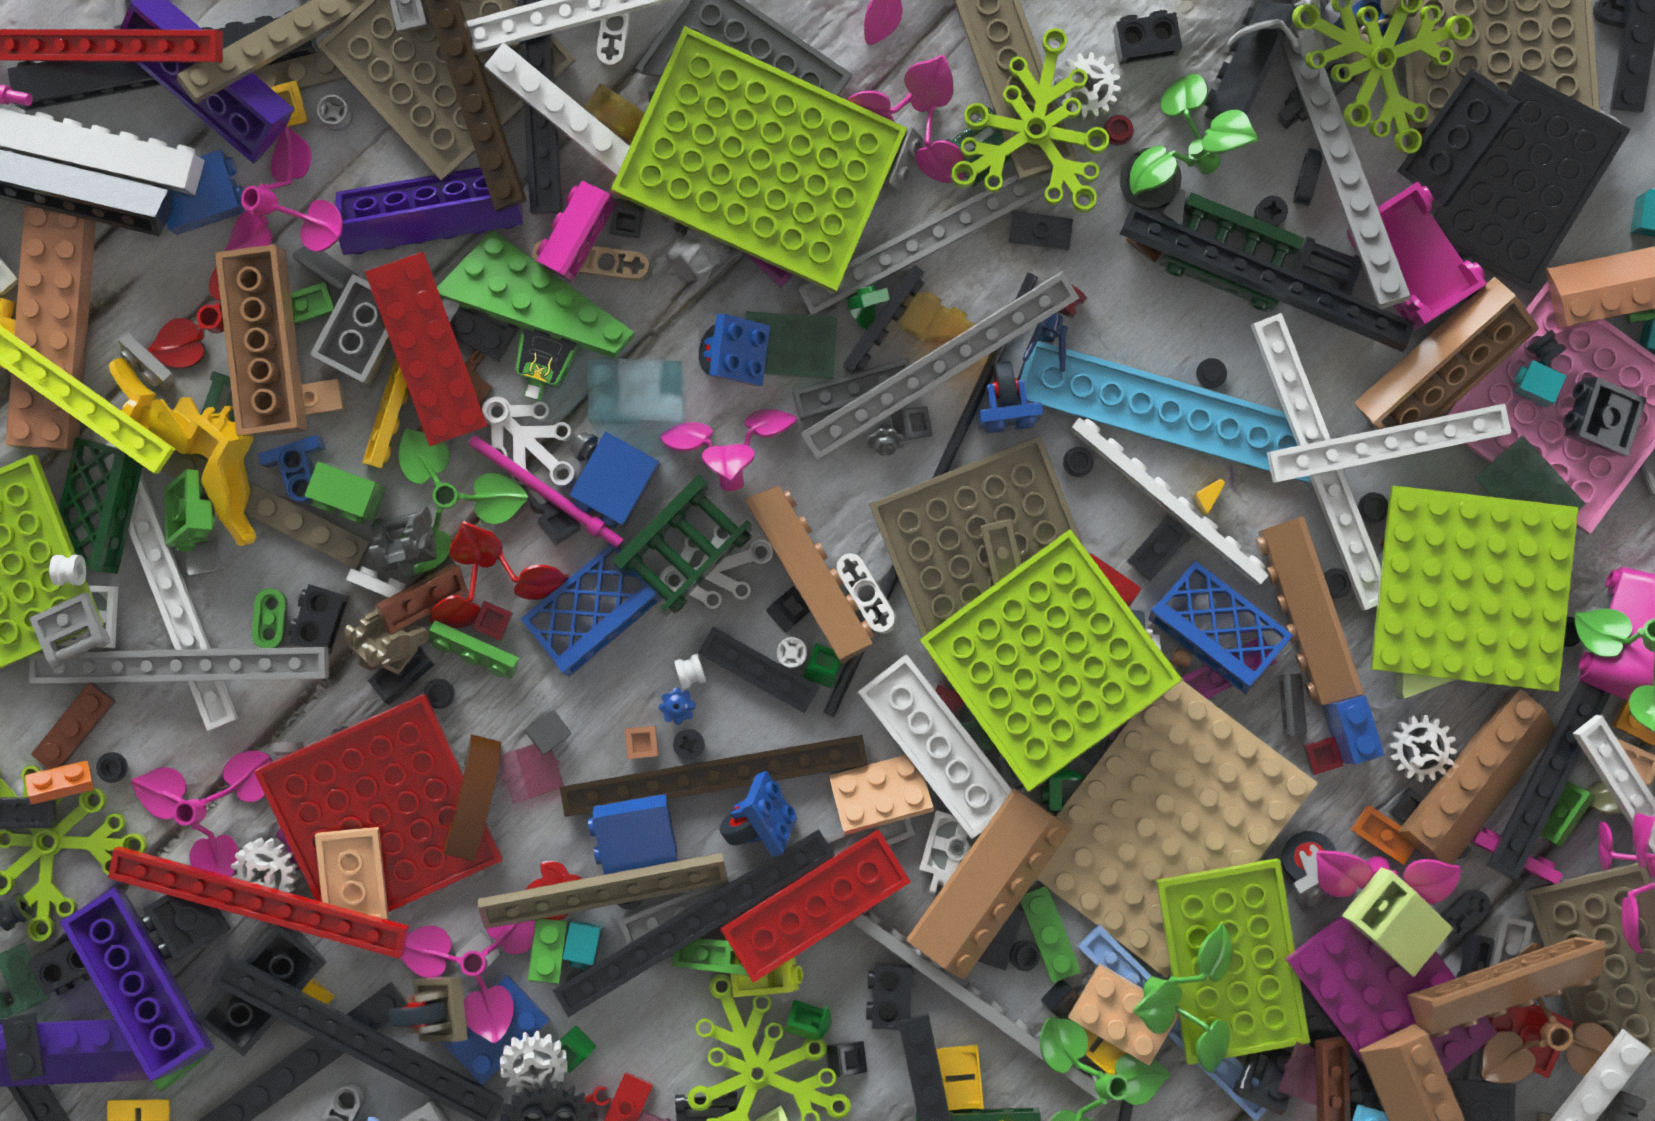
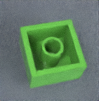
M317 461L304 496L313 499L312 506L334 514L338 508L342 510L340 516L364 524L365 519L375 520L387 488Z

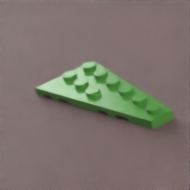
M493 230L483 238L437 287L442 301L447 299L459 303L460 307L469 310L474 308L489 313V317L531 331L536 329L548 333L550 337L558 340L563 338L578 343L581 348L614 359L634 338V331Z

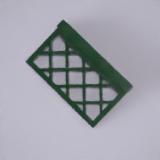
M75 437L59 512L77 555L84 557L86 567L95 572L118 574L143 465L119 448ZM85 446L90 448L94 457L87 464L84 463L82 458ZM111 454H115L112 469L109 471L104 459ZM97 465L102 477L93 482L88 471ZM82 476L87 488L78 494L75 486L77 479ZM106 483V495L102 501L97 489ZM91 495L95 507L86 512L82 500ZM75 506L80 518L71 523L69 512ZM99 513L100 521L98 529L95 531L90 519ZM84 525L88 537L80 542L75 530ZM92 543L91 560H88L83 548Z

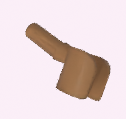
M1178 648L1173 652L1170 664L1175 671L1178 665L1185 668L1189 666L1192 653L1182 648Z

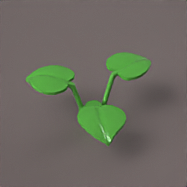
M1188 74L1185 77H1181L1164 92L1161 98V109L1169 117H1177L1184 113L1196 138L1189 146V157L1176 151L1168 153L1163 146H1155L1146 150L1136 159L1130 172L1129 182L1132 194L1136 196L1141 192L1156 189L1169 182L1176 174L1178 168L1175 158L1186 162L1189 167L1195 164L1202 174L1214 172L1221 163L1218 154L1242 148L1259 140L1249 118L1240 110L1226 111L1212 121L1210 129L1204 132L1205 137L1202 138L1190 115V110L1198 109L1205 104L1208 97L1207 84L1197 74Z
M406 429L399 446L401 470L415 484H423L431 477L436 485L432 496L434 502L438 505L435 522L432 527L437 559L413 565L414 574L436 568L449 555L451 537L446 532L438 530L444 509L454 508L459 500L476 501L474 510L481 520L489 524H501L515 515L522 505L526 503L528 496L523 488L514 480L496 473L484 474L475 480L474 492L476 495L458 493L453 485L441 483L436 473L443 472L449 464L450 453L447 445L441 442L429 447L425 433ZM403 530V532H402L400 538L406 537L405 534H404V530Z
M1614 609L1577 612L1575 614L1577 634L1582 644L1591 653L1605 658L1616 657L1621 653L1623 644L1631 645L1639 638H1642V643L1647 650L1654 652L1653 686L1643 685L1636 688L1630 696L1629 709L1637 722L1655 733V618L1647 621L1644 629L1639 628L1635 635L1628 638L1632 633V624L1624 613Z
M1220 923L1206 937L1200 947L1198 967L1202 972L1201 975L1179 978L1170 976L1169 980L1150 977L1144 986V998L1133 1009V1012L1142 1019L1147 1028L1156 1034H1162L1167 1031L1175 1018V1012L1202 1027L1205 1033L1197 1041V1058L1202 1068L1210 1073L1215 1072L1227 1053L1230 1043V1030L1228 1025L1221 1020H1215L1209 1027L1207 1023L1177 1006L1182 997L1181 988L1177 985L1179 983L1206 981L1208 977L1211 981L1218 982L1226 974L1232 959V944L1227 929Z
M1050 1017L1042 1028L1040 1049L1045 1063L1059 1073L1067 1072L1074 1064L1077 1068L1094 1075L1097 1078L1095 1090L1100 1097L1093 1103L1079 1109L1077 1114L1071 1110H1062L1055 1114L1050 1121H1092L1082 1116L1100 1105H1106L1108 1100L1123 1099L1131 1105L1145 1104L1156 1094L1160 1086L1170 1076L1167 1069L1155 1059H1153L1149 1066L1128 1053L1122 1055L1115 1064L1116 1074H1104L1102 1071H1097L1078 1061V1059L1086 1054L1088 1049L1087 1034L1078 1023L1069 1019Z

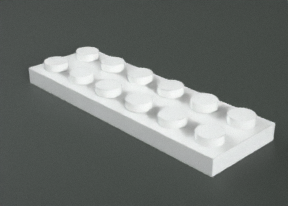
M906 654L859 690L858 693L970 838L973 839L986 828L1012 789Z

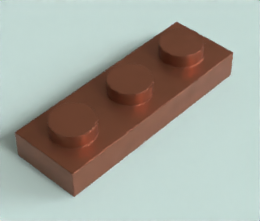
M453 563L376 604V608L385 631L393 634L430 614L434 606L442 599L451 595L463 596L469 592L460 567Z
M88 683L31 755L48 769L64 766L116 701L94 683Z
M1342 1036L1316 1040L1317 1121H1351L1349 1043Z

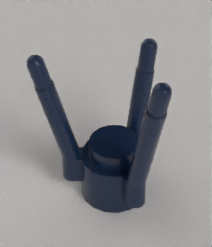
M1055 313L1037 324L1024 353V362L1017 380H1020L1025 361H1028L1037 341L1040 340L1053 342L1056 337H1059V369L1061 372L1065 371L1066 334L1068 327L1062 325L1063 317L1060 314Z

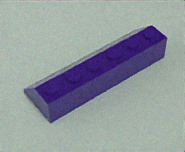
M133 0L130 2L120 28L203 30L169 0ZM136 62L253 164L259 160L284 131L294 111L290 104L254 73L243 77L195 104L177 81V74L197 63Z
M481 167L454 171L443 182L436 175L339 191L336 192L335 206L339 210L343 221L342 233L339 237L343 255H360L372 250H388L401 245L422 244L430 240L452 239L459 235L481 234L488 230L510 229L517 225H523L522 203L501 212L494 209Z
M113 888L60 921L150 1082L191 1065L215 1049L202 1025L195 1020L193 1009L125 892Z
M115 1019L38 1022L46 1075L11 1082L2 1023L0 1024V1087L149 1080Z

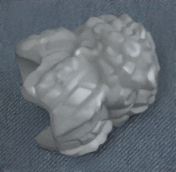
M689 228L683 238H678L666 247L665 254L670 267L688 283L696 281L690 286L695 288L702 286L709 279V275L716 265H721L724 260L728 259L730 246Z

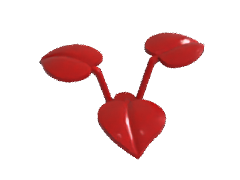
M216 267L209 280V291L214 299L221 301ZM217 302L215 305L209 304L201 307L197 313V325L185 318H176L169 321L161 328L147 351L159 362L170 367L188 368L194 366L205 354L204 346L200 342L205 337V329L214 334L224 332L221 304Z
M463 521L458 534L449 547V554L455 562L465 565L473 564L469 595L466 599L459 595H451L442 599L432 609L429 620L431 624L436 620L454 629L474 624L481 610L478 604L472 603L475 595L478 565L485 568L491 567L496 563V560H500L512 582L517 583L514 587V593L520 598L527 600L546 598L567 581L569 576L563 574L555 567L542 564L527 567L521 571L519 577L516 576L504 558L502 543L495 534Z

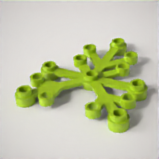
M1331 0L1333 10L1340 13L1344 30L1322 19L1319 9L1313 4H1303L1296 7L1292 20L1298 29H1313L1340 43L1323 51H1310L1305 59L1306 65L1310 69H1321L1327 62L1353 52H1357L1365 57L1350 64H1337L1331 70L1332 79L1338 83L1347 82L1352 76L1368 70L1355 102L1347 105L1344 110L1343 116L1346 124L1351 127H1363L1370 122L1372 112L1368 103L1380 78L1387 100L1379 118L1371 121L1369 125L1370 134L1373 137L1387 136L1393 119L1397 132L1394 137L1395 148L1401 153H1414L1418 151L1422 144V136L1416 129L1409 128L1405 113L1411 122H1422L1428 116V108L1422 103L1416 104L1399 95L1392 68L1396 64L1397 58L1417 50L1432 57L1433 63L1437 66L1449 65L1454 58L1453 51L1449 47H1440L1435 43L1448 38L1454 41L1467 39L1473 31L1471 19L1466 15L1452 16L1447 20L1444 27L1433 30L1435 23L1441 19L1442 13L1436 5L1425 6L1420 11V20L1422 22L1415 37L1395 45L1408 14L1417 12L1421 8L1423 0H1409L1407 6H1404L1403 0H1401L1383 38L1377 21L1378 11L1372 6L1362 7L1358 10L1356 18L1360 25L1365 26L1369 44L1361 39L1352 9L1353 0H1345L1343 8L1340 7L1339 0ZM1430 9L1434 14L1432 20L1428 18V11ZM1366 11H1369L1371 15L1369 21H1366L1364 18ZM1302 12L1307 15L1305 23L1300 18ZM1454 23L1458 25V32L1456 34L1453 29ZM1442 51L1446 55L1444 62H1442L1440 59V53ZM1379 52L1383 55L1382 63H1379L1377 59ZM1315 54L1320 58L1318 65H1315L1313 62ZM1341 67L1345 70L1344 78L1339 76V69ZM1417 107L1420 109L1419 118H1416L1414 114ZM1354 109L1358 113L1356 120L1352 118V111ZM1379 122L1383 126L1381 133L1377 132V124ZM1404 136L1408 139L1406 146H1403L1402 142Z
M1052 28L1046 31L1043 36L1042 47L1046 52L1040 84H1038L1027 68V61L1023 57H1014L1009 63L1010 74L1020 79L1035 101L1033 113L1021 97V90L1014 85L1005 88L1003 101L1006 105L1014 108L1021 120L989 114L988 109L981 103H972L967 106L964 112V122L968 128L980 130L986 126L1018 134L999 146L978 142L973 137L965 138L961 142L960 147L963 156L973 158L976 155H980L982 157L972 163L968 161L956 163L951 173L954 185L959 188H968L975 182L976 175L990 167V172L985 177L984 187L990 193L999 192L1003 185L1001 175L1005 157L1029 143L1031 145H1039L1053 166L1050 185L1046 188L1044 194L1046 203L1057 205L1062 201V183L1064 182L1073 195L1072 205L1075 210L1087 213L1095 207L1097 202L1096 191L1090 186H1082L1075 175L1081 176L1085 182H1094L1099 175V166L1095 162L1081 163L1063 159L1051 140L1084 146L1089 153L1097 155L1103 153L1108 147L1109 135L1107 131L1100 127H1094L1088 130L1087 133L1053 127L1066 118H1076L1080 114L1081 102L1074 97L1066 99L1061 107L1045 116L1047 105L1072 89L1079 90L1084 88L1088 79L1087 73L1083 69L1078 68L1071 71L1069 77L1051 87L1058 55L1064 52L1067 45V36L1064 31ZM1055 40L1059 42L1060 46L1058 48H1051L1049 42ZM1020 63L1024 69L1016 71L1013 69V65ZM1075 75H1080L1083 77L1084 81L1081 83H1076L1073 81L1072 77ZM1009 92H1015L1018 97L1015 100H1010L1006 95ZM1068 104H1075L1078 109L1075 112H1070L1066 106ZM977 114L982 118V120L978 123H974L971 121L970 117L972 115ZM1032 127H1039L1042 132L1039 135H1034L1030 129ZM1092 139H1099L1102 145L1093 147L1090 141ZM971 143L975 146V150L968 152L964 149V146ZM1086 168H1093L1096 174L1094 176H1087L1084 170ZM965 172L969 175V179L961 181L958 175ZM992 178L997 179L999 185L991 187L988 181ZM1050 191H1057L1059 198L1051 199L1048 193ZM1086 197L1089 199V204L1083 206L1078 202V199Z
M27 766L23 769L21 773L22 780L24 781L23 797H28L25 775H28L31 769L35 770V772L42 771L40 767ZM0 777V797H18ZM100 788L82 792L79 798L80 805L58 823L56 828H28L32 834H19L9 829L0 831V848H10L13 846L32 847L7 870H0V878L5 877L8 881L5 888L0 886V896L10 893L15 887V879L40 858L39 882L24 895L31 911L34 909V903L38 901L37 917L32 919L27 926V933L34 941L48 940L55 933L56 926L50 918L51 902L56 906V912L62 917H68L77 911L76 901L72 898H66L53 883L54 855L58 854L62 848L88 849L102 865V870L107 875H109L110 870L108 864L112 860V856L107 850L113 851L118 846L133 850L131 847L133 840L139 841V852L145 853L147 850V840L139 833L128 834L122 839L108 838L113 832L121 831L126 826V819L120 813L108 815L105 823L90 837L64 836L89 813L99 812L105 808L107 795ZM94 794H97L100 798V802L96 806L91 802V797ZM63 797L56 799V822L57 806L62 803ZM113 817H117L120 820L118 828H114L111 825ZM5 833L11 838L10 843L7 845L2 841V836ZM48 835L54 839L51 847L45 843V838ZM64 902H68L71 905L69 913L64 912L62 909ZM42 922L48 926V931L45 934L39 929Z
M718 974L710 980V993L715 998L720 999L733 1032L714 1025L707 1018L700 1019L697 1022L696 1032L701 1037L710 1036L741 1049L745 1061L726 1054L722 1048H712L707 1056L711 1065H722L741 1074L709 1088L703 1085L694 1086L688 1093V1103L692 1109L704 1111L710 1107L713 1099L745 1086L735 1111L719 1118H709L706 1121H750L748 1112L757 1090L771 1085L793 1094L801 1113V1121H804L805 1115L808 1113H813L816 1116V1121H820L818 1113L812 1109L810 1102L825 1107L827 1113L835 1119H842L849 1114L851 1104L845 1095L835 1093L829 1096L814 1090L821 1086L830 1087L835 1083L836 1074L832 1069L822 1068L818 1074L798 1083L775 1074V1072L804 1059L811 1061L822 1059L827 1050L823 1039L814 1041L806 1038L800 1048L769 1061L776 1042L783 1036L782 1026L772 1022L765 1027V1038L757 1056L752 1043L764 1013L771 1007L770 997L768 995H756L752 1002L753 1009L745 1027L732 997L731 978L725 974ZM720 980L725 981L728 986L727 990L723 993L718 992L715 987L716 983ZM759 997L767 999L768 1005L766 1008L759 1009L756 1006V1001ZM702 1022H708L711 1025L709 1033L702 1034L699 1031V1025ZM771 1026L779 1028L780 1034L778 1037L771 1038L768 1035V1029ZM813 1042L818 1043L820 1046V1051L817 1054L809 1052V1045ZM714 1051H720L723 1054L721 1062L715 1063L711 1060V1054ZM756 1067H760L763 1070V1076L760 1079L752 1077V1070ZM825 1071L832 1074V1080L829 1083L821 1081V1074ZM699 1092L706 1095V1101L703 1104H697L694 1101V1096ZM840 1100L844 1103L843 1111L835 1112L833 1110L835 1101Z

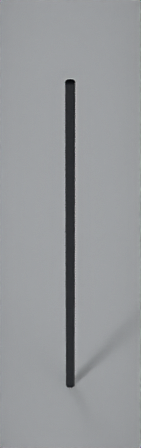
M1027 273L1015 300L1034 288L1038 280L1036 275ZM1008 343L989 354L932 478L949 471L986 392V386L993 377L994 365L1000 361ZM893 564L881 587L888 601L898 581ZM876 605L871 609H873L878 616V620L875 622V624H878L882 616V612H880L879 608ZM864 652L846 662L824 709V713L835 717Z

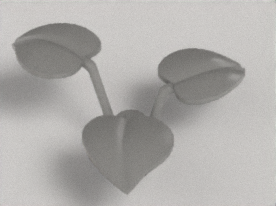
M1301 0L1294 5L1298 7L1303 4H1313L1320 11V6L1325 8L1331 0ZM1279 19L1247 26L1232 35L1227 43L1230 48L1236 40L1245 34L1258 29L1280 28L1291 41L1292 47H1299L1303 63L1310 51H1323L1326 49L1321 33L1313 29L1298 31L1299 38L1296 39L1286 24ZM1315 54L1313 59L1319 58V56Z

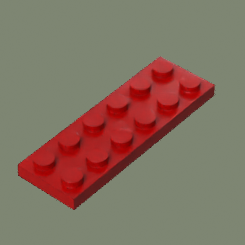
M424 251L365 271L429 447L488 426Z
M876 829L729 922L720 930L750 980L754 983L911 883L879 829Z

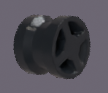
M1278 196L1263 198L1254 210V218L1276 227L1286 219L1288 214L1286 202Z
M1550 330L1527 347L1530 353H1534L1538 357V363L1546 365L1567 349L1564 344L1557 342L1555 339L1556 334L1553 330Z
M694 729L682 730L673 741V748L677 756L686 760L697 758L701 755L705 746L703 736Z
M17 892L11 895L8 901H0V926L5 931L15 928L18 922L25 923L32 919L30 906L22 894Z

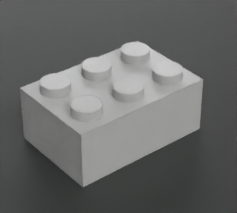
M352 274L310 356L371 387L392 348V344L369 282Z

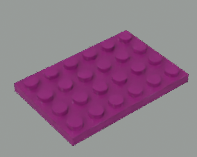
M1341 915L1285 958L1286 962L1340 1034L1348 1041L1350 1047L1363 1064L1364 1062L1358 1050L1413 1024L1416 1025L1407 995L1456 978L1436 951L1413 977ZM1485 1016L1478 1018L1479 1023L1473 1026L1460 1027L1458 1025L1449 1028L1450 1033L1435 1038L1429 1035L1445 1075L1497 1035L1496 1030Z

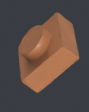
M656 725L625 728L627 759L659 756Z

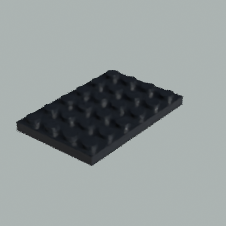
M1519 70L1507 93L1520 101L1522 106L1448 207L1440 204L1433 218L1458 254L1465 258L1471 256L1475 262L1484 268L1532 292L1631 129Z

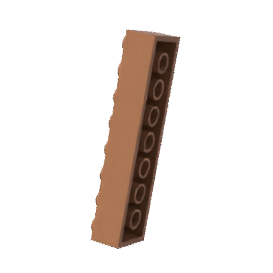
M24 205L14 335L84 384L96 222ZM11 373L6 445L18 449L72 452L75 437L80 436L81 421Z

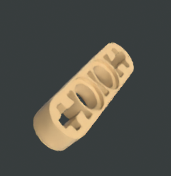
M543 240L537 242L532 250V257L536 262L539 257L536 255V252ZM593 246L578 274L641 281L649 275L650 263L647 257L639 252ZM608 254L614 257L615 264L612 269L604 271L598 267V260L601 256ZM620 256L625 257L624 263L634 264L635 259H640L641 265L645 266L644 269L638 270V274H633L632 269L629 267H622L623 273H618L621 266Z

